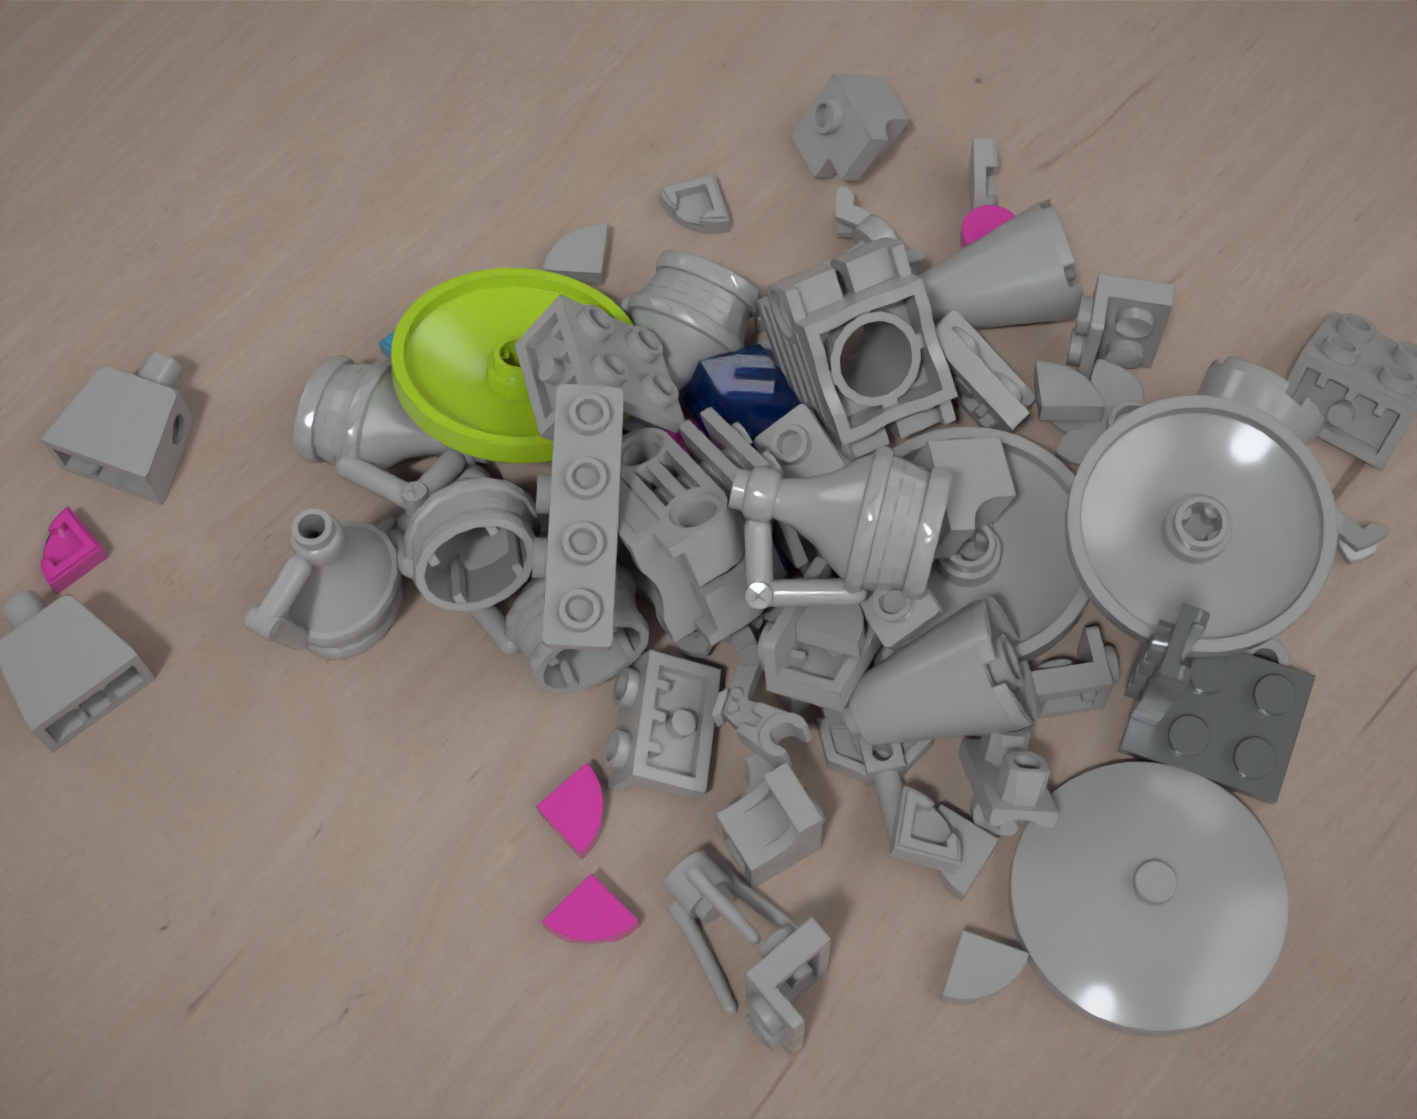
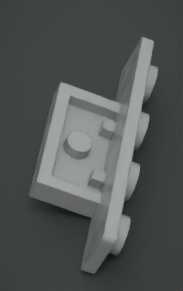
M562 383L556 389L551 474L538 473L536 513L549 514L548 538L534 537L532 578H545L542 644L546 648L608 651L612 646L624 391L620 387Z
M804 404L796 406L754 439V445L761 454L766 450L769 451L779 463L786 478L818 476L834 472L851 463L839 453L811 409ZM927 585L922 600H909L901 595L902 590H867V596L859 606L885 647L889 649L897 648L942 615L943 609Z

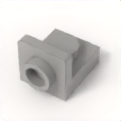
M1098 626L1085 627L1083 629L1077 647L1079 664L1074 665L1073 661L1068 659H1058L1043 663L1035 671H1031L1038 699V719L1104 709L1112 686L1119 682V667L1114 648L1111 645L1103 646Z

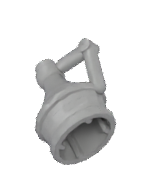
M678 250L664 251L657 261L655 270L657 273L640 293L628 296L621 302L619 307L629 317L634 327L637 325L643 326L659 339L663 347L662 354L671 381L677 390L680 391L696 377L717 370L726 364H736L743 358L745 354L743 342L749 319L759 311L756 300L763 298V296L749 281L713 261L688 252ZM630 415L622 426V434L626 435L637 429L648 427L660 429L662 427Z
M345 355L325 358L316 367L308 380L298 405L294 423V445L297 455L310 463L326 461L335 465L336 471L341 478L404 508L409 518L433 493L447 487L463 470L465 465L472 466L478 462L486 464L492 462L461 453L440 443L411 420L400 404L393 387L391 359L377 361L376 363H355ZM430 454L441 455L418 481L408 483L386 472V470L408 458Z
M888 446L877 447L873 454L856 459L834 472L809 478H782L778 470L764 466L754 467L752 471L737 468L728 508L742 511L743 516L747 518L744 525L746 602L752 608L759 610L766 607L857 605L864 601L867 596V590H902L901 595L909 600H922L941 530L953 473L944 467H932L930 471L894 455V451ZM775 519L799 532L818 549L828 565L840 578L773 580L772 528L770 521Z
M479 463L472 466L465 465L463 470L447 487L433 493L414 512L411 518L404 513L397 519L389 518L377 525L379 529L389 533L393 543L397 546V564L400 572L405 577L413 579L414 584L426 601L443 610L461 612L491 607L517 591L527 581L532 571L534 537H539L541 533L540 514L536 513V504L530 494L507 480L491 478L489 472Z
M540 514L541 533L539 537L548 538L549 514ZM617 563L613 642L608 651L556 649L543 646L545 578H532V571L506 616L496 604L488 608L468 611L503 653L516 655L522 652L529 660V677L543 692L557 695L579 692L600 685L618 675L624 667H629L639 658L647 647L649 638V624L636 608V579L625 566Z
M308 508L301 511L293 519L289 541L294 553L285 561L262 602L255 604L249 610L244 620V626L270 642H277L296 651L307 649L323 659L345 660L360 655L382 640L396 621L403 598L402 573L397 564V546L393 543L389 533L371 523L339 522L332 514L319 508Z

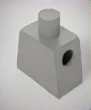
M151 352L137 376L110 366L99 368L46 431L41 441L61 469L163 505L169 494L193 426V416L181 394L173 389L183 372L182 367L175 360L162 353Z
M24 591L12 597L3 608L2 613L14 630L0 639V668L26 725L52 753L56 752L156 679L134 649L71 594L62 595L46 606L36 592Z

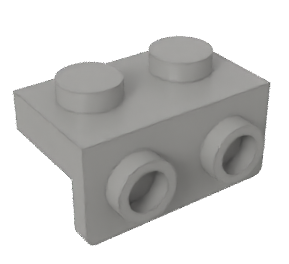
M816 557L804 577H797L796 579L832 578L831 567L824 558ZM806 606L784 607L775 622L770 621L765 625L758 643V658L764 662L767 691L842 712L879 649L881 641L863 615L865 643L860 658L797 641L795 624Z
M812 917L797 930L790 923L777 930L764 942L758 951L763 959L745 973L747 1000L744 1001V1004L750 1012L745 1017L747 1023L770 1050H774L780 1044L791 1057L803 1048L805 1026L804 1019L791 1003L828 971L831 938Z

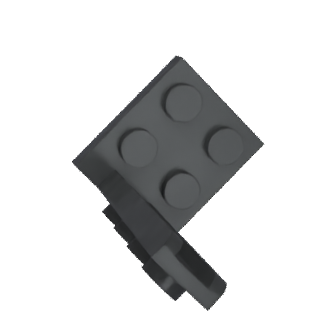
M1182 603L1171 622L1162 619L1158 620L1154 633L1150 634L1146 646H1143L1139 658H1136L1124 692V696L1134 699V704L1117 752L1145 762L1166 764L1186 769L1207 778L1224 789L1273 805L1278 800L1316 676L1244 652L1211 658L1187 657V654L1205 631L1210 613L1201 608Z

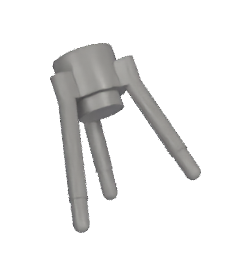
M700 850L682 860L665 879L664 887L675 899L668 912L682 927L726 1014L733 1015L737 1011V1005L704 939L696 918L699 917L704 924H707L722 915L750 944H758L761 941V935L734 906L733 901L736 895L779 929L790 923L797 930L801 925L742 882L726 863L717 866L705 851Z

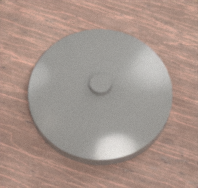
M1208 395L1170 397L1154 401L1124 415L1103 432L1086 453L1072 482L1066 503L1065 539L1072 569L1088 599L1111 624L1129 637L1146 645L1150 634L1154 633L1158 620L1162 619L1171 622L1182 603L1201 608L1210 613L1205 631L1187 654V657L1211 658L1228 656L1258 647L1278 636L1289 628L1317 598L1327 581L1337 548L1338 523L1334 497L1323 469L1313 453L1295 433L1273 416L1248 404L1224 397Z
M952 427L935 430L909 439L892 449L894 455L912 463L927 441L1000 437L1016 497L992 524L976 525L975 531L952 557L933 559L927 586L942 607L943 613L935 621L892 650L897 652L972 601L981 600L986 597H993L1014 628L1018 639L1010 643L1015 651L1018 662L1023 660L1029 662L1059 643L1073 629L1090 600L1077 580L1067 552L1065 511L1070 487L1075 475L1063 462L1046 449L1021 436L984 427Z
M1125 762L1102 766L1085 772L1056 789L1051 794L1059 812L1055 828L1042 829L1034 822L1029 821L1013 856L1008 883V904L1016 939L1021 950L1030 953L1027 962L1044 986L1057 999L1086 1019L1112 1030L1139 1036L1163 1037L1194 1032L1215 1024L1241 1007L1261 987L1271 973L1283 947L1288 926L1289 901L1284 870L1272 841L1259 821L1238 799L1216 783L1186 769L1160 763Z

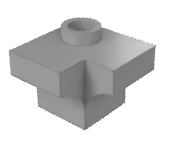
M833 74L790 136L814 178L832 179L837 173L841 180L859 181L874 160L882 159L911 119L886 77Z
M1000 437L927 441L912 461L913 464L928 471L932 467H944L953 473L933 559L952 557L975 531L976 525L992 524L1016 497Z
M756 753L745 759L746 781L748 783L746 792L738 801L716 813L717 834L752 889L821 849L822 826L826 822L817 800L808 788L802 787L787 762L775 768Z

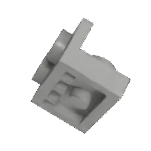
M1099 273L1093 296L1081 295L1075 328H1072L1066 364L1077 365L1076 371L1088 380L1094 361L1097 359H1104L1107 362L1115 363L1124 369L1136 367L1151 369L1173 306L1175 285Z
M952 310L934 327L958 397L953 399L979 427L1009 432L1030 413L1027 408L1035 401L1036 396L958 311Z
M648 650L629 667H624L620 671L613 691V702L619 706L617 725L608 738L604 752V765L610 768L608 789L623 792L635 784L694 800L706 794L715 724L712 712L719 692L721 669L654 650Z

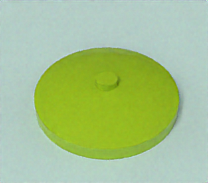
M508 267L463 274L449 279L424 293L406 310L400 319L391 345L393 387L400 404L411 420L432 438L454 450L495 462L524 464L552 461L553 441L540 437L514 344L560 294L584 305H596L609 316L633 327L634 325L622 309L600 291L583 282L558 273L530 268ZM623 412V425L630 417V414Z

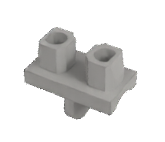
M1029 727L1017 731L982 734L981 740L962 738L958 757L974 792L970 802V813L975 824L993 836H1011L1026 821L1034 822L1042 829L1055 828L1059 812L1046 787L1050 769L1044 757L1034 752H1029L1027 747L1031 735Z

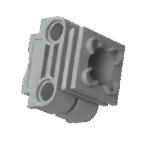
M888 237L880 238L832 258L830 266L821 263L774 282L767 287L768 296L756 300L791 408L794 409L799 404H804L810 408L839 453L850 462L876 450L877 447L890 444L885 428L902 439L936 423L942 422L946 425L956 420L951 399L958 397L949 366L937 338L932 310L923 279L912 274L903 243ZM863 325V330H861L860 337H862L860 349L855 356L851 355L848 358L849 362L840 366V356L844 343L853 331Z
M709 407L702 411L700 415L711 441L690 420L678 425L690 456L667 432L660 428L648 427L637 429L622 436L616 563L625 566L636 579L635 595L645 598L655 606L656 617L660 626L674 643L698 630L707 642L713 646L751 623L764 610L752 608L748 605L745 598L744 525L747 518L743 516L742 511L728 508L737 468L752 471L754 467L764 466L778 470L782 478L786 477L779 463L769 451L766 450L759 454L750 445L753 442L740 423L735 422L729 425L712 407ZM772 519L770 523L772 528L773 580H778L785 577L786 573L775 546L797 569L808 563L799 539L801 534L795 529Z

